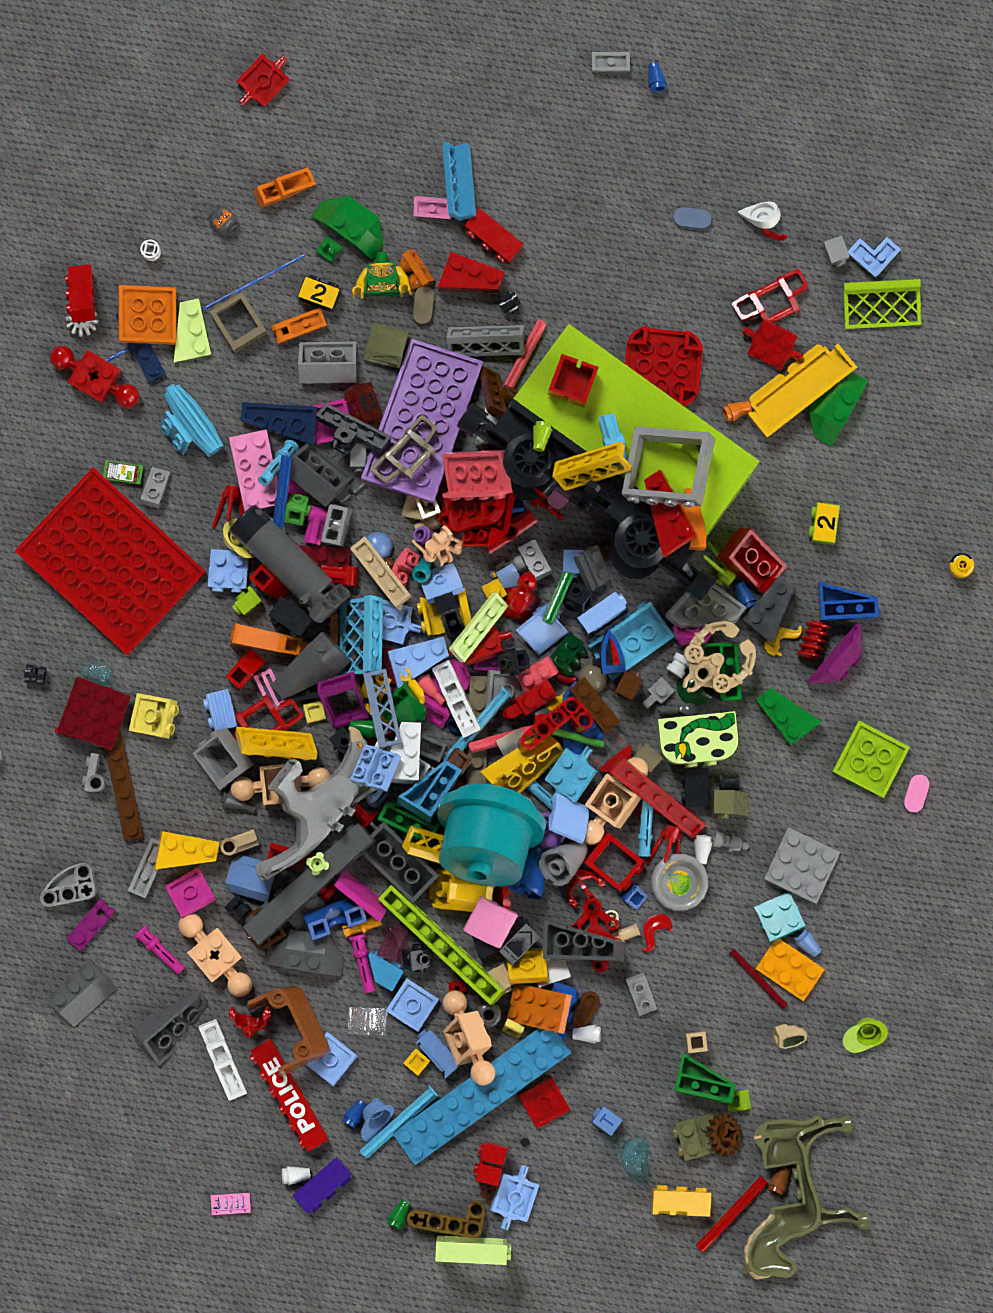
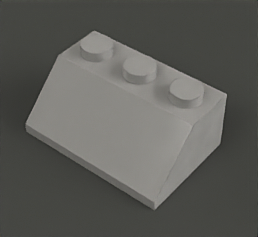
M356 341L299 342V383H357Z

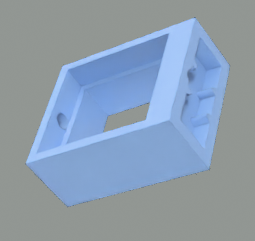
M614 592L579 616L577 622L588 637L626 610L625 605L627 601L621 593L618 595Z

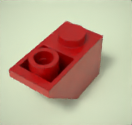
M263 564L249 577L263 592L277 600L280 596L284 598L290 592Z
M250 649L225 677L242 691L266 661Z

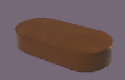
M588 991L581 996L571 1017L576 1027L588 1026L596 1012L600 999L595 992Z

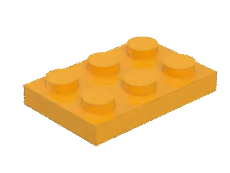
M781 939L771 944L755 968L803 1002L825 970Z

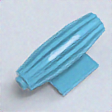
M172 384L165 389L164 397L173 415L166 411L160 423V428L165 436L170 437L174 449L180 451L183 455L192 441L208 457L219 452L224 445L214 425L198 403L180 385L175 386Z

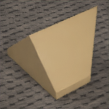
M409 495L406 497L402 510V516L425 520L441 513L436 499L433 504Z

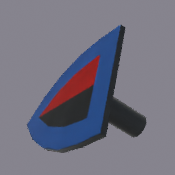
M607 629L601 644H599L600 658L593 659L592 664L600 666L601 674L625 672V661L620 644L610 629Z

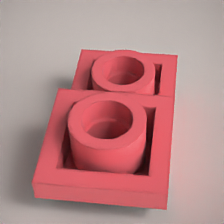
M405 548L392 568V571L404 587H406L409 574H412V569L418 564L420 558L418 554L409 548Z

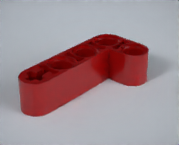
M569 697L528 729L519 738L517 747L521 752L529 753L567 722L577 732L584 733L592 726L593 717L577 698ZM567 704H572L575 711H569ZM552 716H558L560 723L554 722ZM579 719H585L587 726H582L579 723ZM538 727H543L546 730V734H540ZM533 736L532 742L526 745L524 742Z

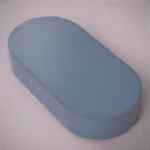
M681 207L675 211L673 220L679 227L706 229L711 223V215L703 209Z

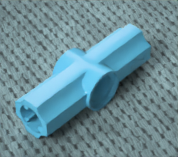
M615 413L599 417L598 421L603 434V445L607 446L621 441L625 445L626 450L623 434L620 433ZM624 450L623 457L628 461L626 451ZM620 462L612 464L618 467L622 466Z

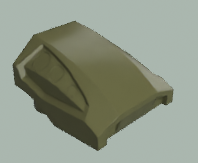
M373 324L363 361L400 369L410 331Z

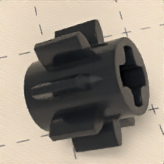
M507 290L500 294L502 299L498 303L504 313L509 311L512 315L519 311L517 306L521 302L515 292L510 294Z

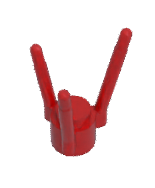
M227 485L225 491H222V498L212 529L216 528L225 499L228 502L227 522L231 518L232 505L237 503V500L239 501L240 516L244 513L240 487Z
M666 825L665 830H661V834L650 853L651 856L648 857L645 865H649L664 837V841L668 842L664 863L668 861L672 843L675 844L676 842V854H680L682 838L680 828Z

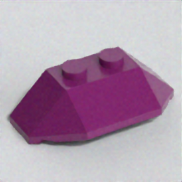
M858 623L853 626L806 683H836L839 679L843 681L849 674L848 668L851 665L855 667L862 659L860 657L862 653L861 629Z

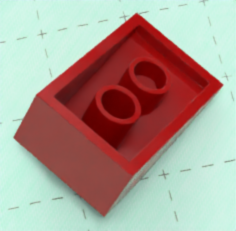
M738 528L717 556L727 568L762 595L765 594L787 567L760 537L749 528Z

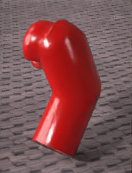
M560 671L555 675L559 682L573 684L577 678L576 675L568 676Z

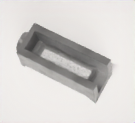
M420 734V756L437 763L441 759L446 758L448 749L445 748L447 744Z

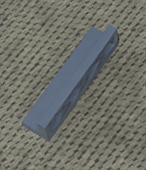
M382 669L363 673L378 746L385 751L387 747L402 744L387 671ZM373 676H384V683L381 687L373 684ZM380 692L388 696V701L384 706L377 702ZM384 711L392 714V719L388 725L381 721V715ZM388 729L396 733L397 740L386 742L384 735Z

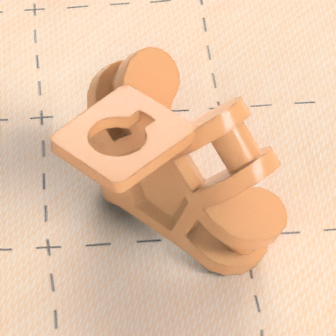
M445 525L441 527L439 534L436 532L432 534V539L426 542L425 547L418 544L414 539L412 540L423 552L424 559L428 562H434L438 568L442 567L444 563H451L453 561L450 551L458 555L462 552L463 536L451 533Z

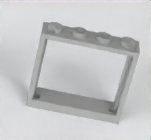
M635 426L628 460L632 467L631 471L626 472L622 495L628 501H633L634 503L645 501L651 505L664 503L671 507H675L676 504L687 508L694 506L702 507L715 438L709 432ZM644 441L701 445L691 494L634 489Z

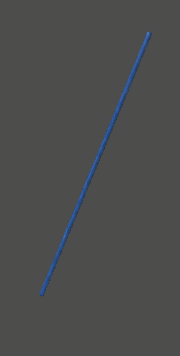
M303 254L291 260L290 262L257 278L256 280L242 286L241 288L208 304L207 306L201 308L202 312L216 305L217 303L227 299L232 294L240 292L246 289L247 287L261 281L262 279L274 274L275 272L289 266L290 264L304 258L306 254ZM129 346L105 360L109 362L132 348Z

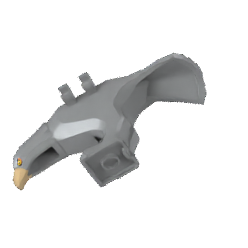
M348 727L349 746L340 766L333 774L323 779L314 787L304 792H298L295 789L294 779L303 771L301 763L295 759H289L268 786L269 790L274 791L278 795L282 809L294 817L296 821V841L286 851L256 863L255 870L260 880L265 881L305 858L325 839L330 831L336 830L340 832L344 825L338 822L341 816L347 814L351 817L356 811L350 807V804L354 800L359 788L363 787V785L350 779L364 746L368 744L363 739L360 731L355 727Z

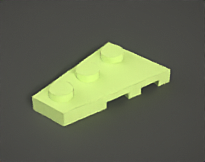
M199 298L180 302L174 363L211 355Z

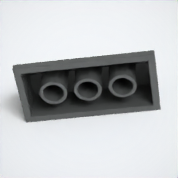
M383 822L371 834L376 841L362 854L413 903L437 879L439 874L422 858L407 854L402 847L404 840Z

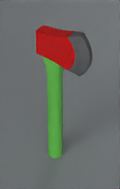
M537 708L534 710V725L550 713L551 710L547 708ZM538 727L540 734H546V730L543 727ZM560 728L552 734L601 749L604 746V741Z

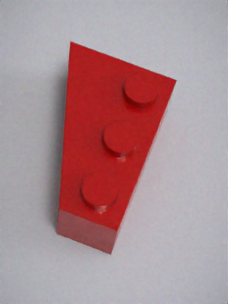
M450 252L437 289L438 291L498 293L504 278V271Z

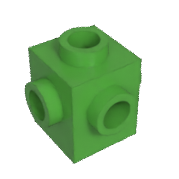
M290 493L286 503L284 522L303 526L305 516H309L311 505H308L309 497Z

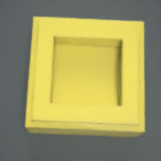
M321 700L303 705L308 724L326 719Z
M507 1019L502 1031L519 1039L525 1027Z

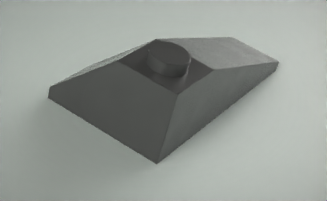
M321 632L270 686L284 700L316 685L317 682L338 675L352 661L327 633Z
M198 990L145 1019L131 1031V1034L140 1047L159 1066L175 1052L177 1048L174 1045L180 1037L185 1038L187 1035L185 1030L188 1025L197 1021L209 1003L202 992Z

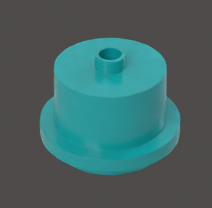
M491 784L464 785L457 790L445 794L440 800L437 817L445 828L439 861L448 872L472 883L486 886L512 885L522 878L529 849L542 842L546 821L536 806L528 798L516 791Z

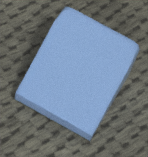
M513 564L496 572L504 589L518 586L517 580L520 576Z

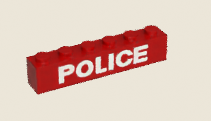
M269 1039L250 1050L252 1053L249 1055L254 1065H259L261 1069L259 1074L263 1081H268L270 1084L269 1092L274 1099L278 1098L281 1104L278 1107L283 1116L287 1115L290 1119L288 1125L293 1133H298L300 1137L298 1142L302 1149H307L309 1152L329 1140L292 1073H287L281 1077L278 1076V1068L286 1063L273 1040Z

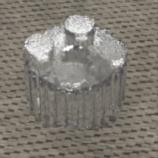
M350 1007V1011H348V1034L385 1036L387 1022L385 1008Z

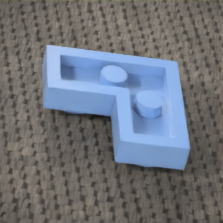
M888 237L875 250L859 239L850 248L848 253L873 278H876L901 249Z

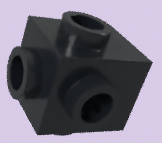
M572 582L563 600V606L569 611H575L582 615L593 602V593L584 585Z
M515 648L504 650V654L497 655L501 674L509 673V677L520 675V671L530 668L527 650L516 651Z
M342 726L329 739L335 745L333 750L340 757L346 754L350 741L349 732Z
M413 944L412 948L402 949L403 969L425 972L426 968L433 967V952L429 947H425L424 944Z

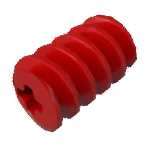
M810 619L813 622L806 623V626L810 629H804V633L807 636L801 638L805 644H799V648L803 651H797L796 654L801 658L817 662L814 658L821 657L817 650H823L819 643L826 642L821 637L828 636L824 629H830V626Z

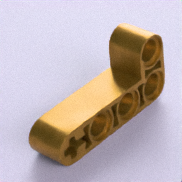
M479 1200L471 1201L466 1218L413 1209L408 1213L407 1222L413 1228L476 1238L482 1231L485 1206ZM474 1204H479L482 1207L480 1214L472 1213L471 1207ZM417 1213L419 1218H424V1214L428 1215L426 1226L422 1225L424 1221L421 1220L413 1223V1219H410V1216H414ZM438 1217L440 1225L437 1227L431 1226L429 1223L430 1218ZM450 1221H458L460 1224L459 1228L451 1230L448 1226ZM472 1223L479 1227L478 1232L475 1234L470 1233L467 1229Z

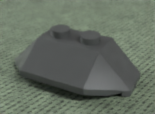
M289 929L286 932V937L268 947L265 962L267 965L340 977L342 975L344 956L328 935L312 940L308 932Z

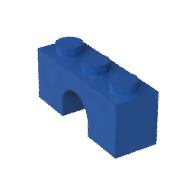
M350 898L302 914L306 930L312 940L329 935L330 927L335 924L345 923L348 927H352L367 921L364 910Z

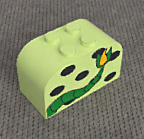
M735 711L657 720L660 753L668 763L673 765H685V768H695L698 766V763H704V766H714L717 764V761H723L730 757L738 746Z

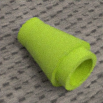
M536 421V424L533 426V450L539 452L545 450L552 432L550 423Z

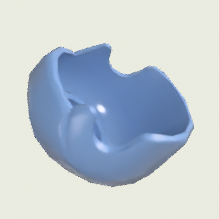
M374 532L366 537L383 560L390 556L393 545L392 540L387 534Z

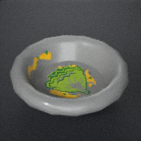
M672 854L668 857L667 863H664L663 858L655 866L651 877V888L655 898L664 907L674 911H686L696 907L704 899L708 889V875L704 866L696 858L687 854Z

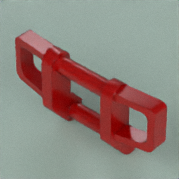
M795 269L783 276L777 277L775 281L756 291L748 292L743 297L734 301L732 306L741 322H746L760 316L761 321L766 319L775 323L792 313L800 312L794 297L807 290L808 283L801 271ZM798 276L803 285L791 292L785 281ZM780 287L790 306L768 317L758 298ZM750 299L756 311L742 315L738 305Z
M268 694L262 696L263 699L242 713L238 712L235 714L241 727L250 728L245 719L267 705L279 723L270 730L286 731L290 726L303 718V712L294 699L290 698L275 706ZM288 705H293L298 715L286 722L279 713V710Z

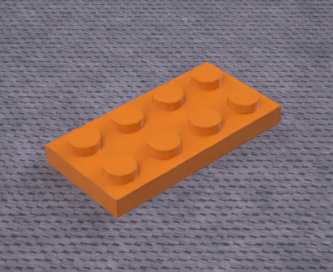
M514 984L507 1019L519 1024L564 1034L572 995L523 984Z

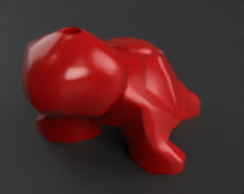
M526 572L518 578V587L506 588L505 591L509 592L506 598L508 607L502 613L504 617H510L525 623L529 620L536 602L541 603V599L532 593L537 586L535 575L532 572Z

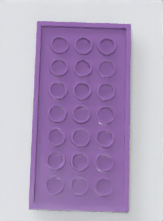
M411 338L378 429L392 436L391 442L382 453L371 449L361 480L434 504L445 474L442 454L452 452L460 432L457 423L470 404L484 362ZM421 415H424L437 427L436 434L429 442L437 453L434 456H430L414 473L415 476L411 480L400 473L389 483H383L371 472V467L382 457L385 451L388 452L405 434L404 431L407 428H410ZM421 422L413 432L425 441L432 429L425 422ZM410 439L393 457L403 466L409 468L424 451ZM385 460L376 471L386 478L395 472L396 469Z

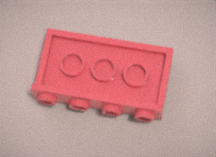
M505 450L447 452L442 454L448 492L443 493V498H450V501L459 500L461 497H464V500H472L476 497H479V500L494 497V499L505 498V494L512 492L511 480L503 466Z

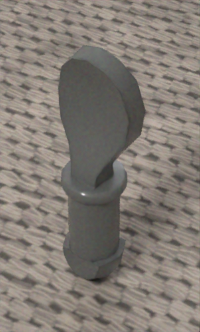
M686 703L681 707H678V705H663L658 708V712L662 715H678V713L691 716L698 712V706L692 703Z

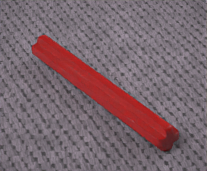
M759 1177L696 1244V1247L701 1252H705L766 1187L768 1182L763 1177Z

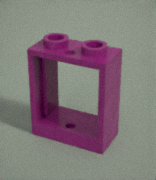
M354 671L317 682L319 697L333 729L345 727L350 724L351 720H366L369 718V712L366 710L367 702ZM354 689L361 706L335 713L329 696Z

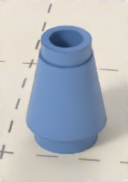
M802 929L793 938L795 944L812 957L817 956L821 952L810 931Z

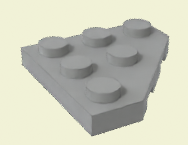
M714 585L701 602L686 592L665 614V618L680 629L704 627L705 623L711 624L720 621L735 624L747 611V607L717 585Z

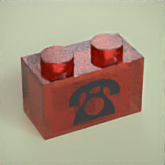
M371 382L354 385L343 391L344 400L348 404L351 416L366 424L375 423L383 418Z

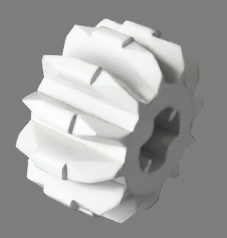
M66 317V321L70 322L67 324L68 329L73 328L72 334L78 332L80 337L83 336V331L89 336L90 332L88 329L91 328L95 331L96 327L92 324H98L99 322L95 319L85 323H72V318Z

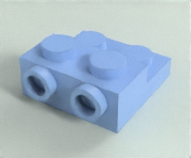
M211 549L208 587L212 588L214 592H223V589H231L232 593H242L243 590H247L249 558L242 557L233 550Z

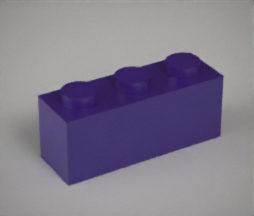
M336 1157L293 1194V1197L307 1214L310 1211L315 1213L322 1206L321 1201L325 1198L327 1200L331 1199L337 1193L335 1189L338 1186L344 1187L351 1181L350 1176L352 1173Z

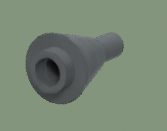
M230 790L227 793L224 792L220 803L223 804L222 808L243 809L250 813H254L256 809L254 805L235 799Z

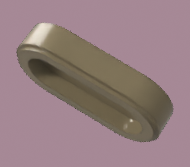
M427 286L418 288L415 293L413 318L420 325L428 324L432 319L434 293Z

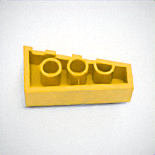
M549 736L531 752L524 753L517 748L480 772L491 785L505 787L521 793L559 759L564 749L552 736ZM534 738L527 741L525 744H530Z

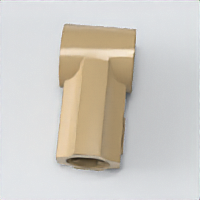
M253 829L224 839L221 842L220 848L224 855L233 856L236 853L258 846L259 843ZM232 842L235 845L234 850L226 852L224 850L225 843Z

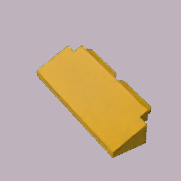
M839 344L835 345L831 352L826 346L815 345L803 355L800 362L796 360L788 367L787 371L789 374L786 377L782 374L777 375L750 396L749 401L754 412H749L747 417L768 438L853 372L857 366Z

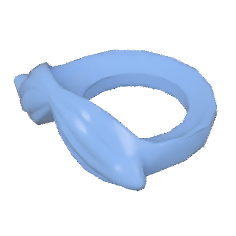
M389 786L387 792L380 800L378 798L384 791L377 790L376 793L368 795L366 797L368 805L374 808L379 807L388 797L391 787Z

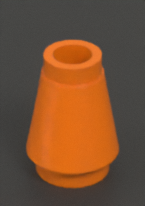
M749 401L729 403L722 407V413L727 422H733L752 411Z

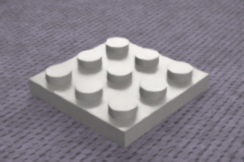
M788 827L763 880L816 905L840 852Z

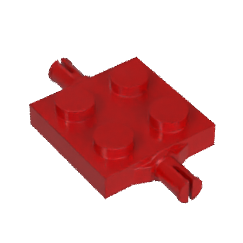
M261 54L236 80L246 93L238 102L244 107L252 99L265 108L290 81L281 70V67L288 59L282 55L276 62H273Z
M763 319L756 332L747 327L742 332V334L752 338L747 354L775 368L782 370L785 362L790 357L799 362L803 357V354L794 351V343L798 335L766 319Z
M494 624L467 658L466 664L470 665L504 654L502 641L513 638L511 630L499 633ZM448 648L450 656L453 655V653Z

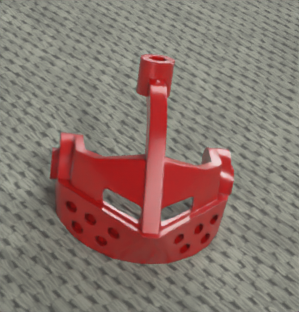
M578 869L571 881L565 885L566 897L571 907L573 906L576 909L578 905L572 896L573 889L577 883L580 884L587 894V899L594 901L595 895L589 892L581 880L594 878L601 888H605L606 885L603 878H600L598 874L592 871Z
M266 1006L262 1015L251 1016L241 1014L236 1011L235 1007H230L229 1017L231 1021H234L236 1027L244 1030L243 1036L253 1037L254 1033L267 1026V1021H270L271 1010L269 1006Z

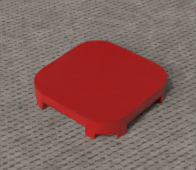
M644 326L633 331L629 336L624 364L686 407L692 404L699 392L703 345L693 332L687 330L683 332Z
M486 447L480 448V451H494ZM444 474L441 482V514L437 515L438 522H441L450 531L461 533L491 525L500 519L505 510L506 494L505 498L502 499L491 497L479 500V497H476L472 500H464V497H461L459 500L450 501V498H443V493L448 492L446 475Z

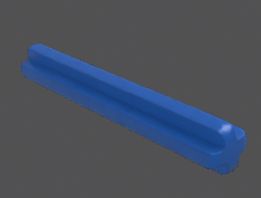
M289 455L281 456L273 522L280 529H283L292 464V457Z

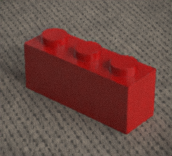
M480 208L476 211V216L470 218L465 224V229L467 230L465 233L471 239L477 238L482 242L480 245L486 251L492 250L496 254L495 258L503 264L504 262L510 264L523 248L521 241Z
M91 264L68 267V275H65L66 286H69V289H66V299L69 301V304H66L67 315H71L72 323L95 320L94 277Z

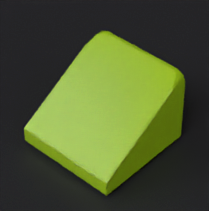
M748 1090L735 1091L732 1106L727 1105L728 1112L751 1109Z

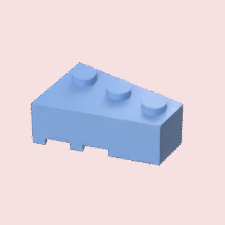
M444 637L388 651L397 690L404 683L408 684L407 681H402L399 675V671L403 676L408 675L405 667L410 669L411 678L414 680L448 658L449 654Z

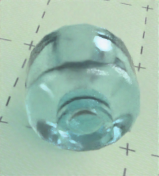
M91 660L88 666H84L83 677L88 681L105 686L106 682L109 683L111 667H108L107 662Z

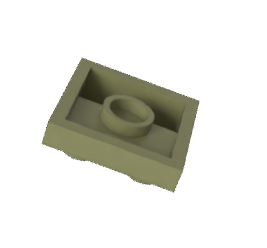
M713 1113L675 1122L676 1127H672L675 1139L679 1138L680 1146H677L680 1158L684 1157L686 1161L716 1152L711 1151L712 1145L707 1144L709 1137H705V1134L709 1133L706 1126H710L709 1120L713 1119Z

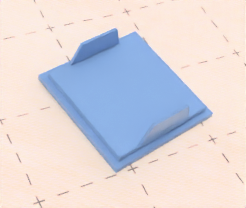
M546 606L516 629L538 656L568 633L557 618H555L552 625L543 622V617L547 610Z

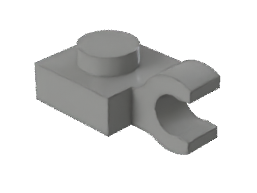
M661 677L647 690L651 695L642 705L646 710L655 701L661 705L674 692V689Z

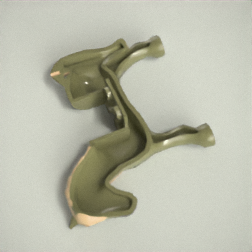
M819 1115L807 1121L791 1119L772 1120L763 1123L755 1131L754 1140L762 1151L765 1169L795 1165L791 1169L793 1179L798 1182V1186L795 1187L796 1197L801 1201L781 1204L771 1208L772 1213L748 1237L747 1244L744 1247L745 1265L741 1270V1274L749 1273L756 1280L770 1276L791 1277L795 1273L797 1266L792 1259L780 1251L779 1247L791 1238L803 1236L814 1231L820 1225L848 1222L854 1224L859 1230L870 1229L866 1210L857 1213L850 1207L837 1210L825 1209L819 1202L809 1171L808 1154L812 1143L818 1137L830 1132L839 1131L845 1135L853 1134L850 1115L840 1118H829L825 1121ZM770 1138L765 1144L764 1139Z

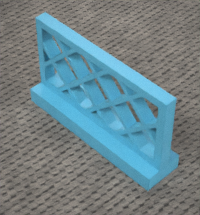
M368 595L364 596V598L346 600L340 607L339 647L352 661L350 663L352 666L348 672H345L344 668L338 676L353 671L357 676L382 669L383 598ZM364 603V612L362 613L359 609ZM347 605H351L353 608L349 615H347ZM357 613L360 618L355 624L352 619ZM364 621V631L362 632L359 627ZM348 624L353 627L349 634L346 633ZM357 632L359 638L354 642L351 638ZM362 641H364L363 651H361L359 648V645L362 643ZM350 643L352 648L347 653L346 645ZM356 651L359 656L354 662L351 657ZM362 660H363V670H361V669L358 667V665L360 664V662H361Z

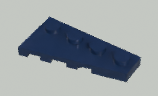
M242 402V422L312 445L316 444L317 420L315 418L318 413V407Z

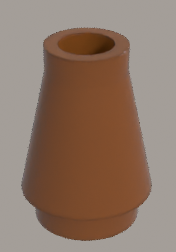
M780 1166L768 1183V1190L782 1196L783 1192H786L791 1169Z

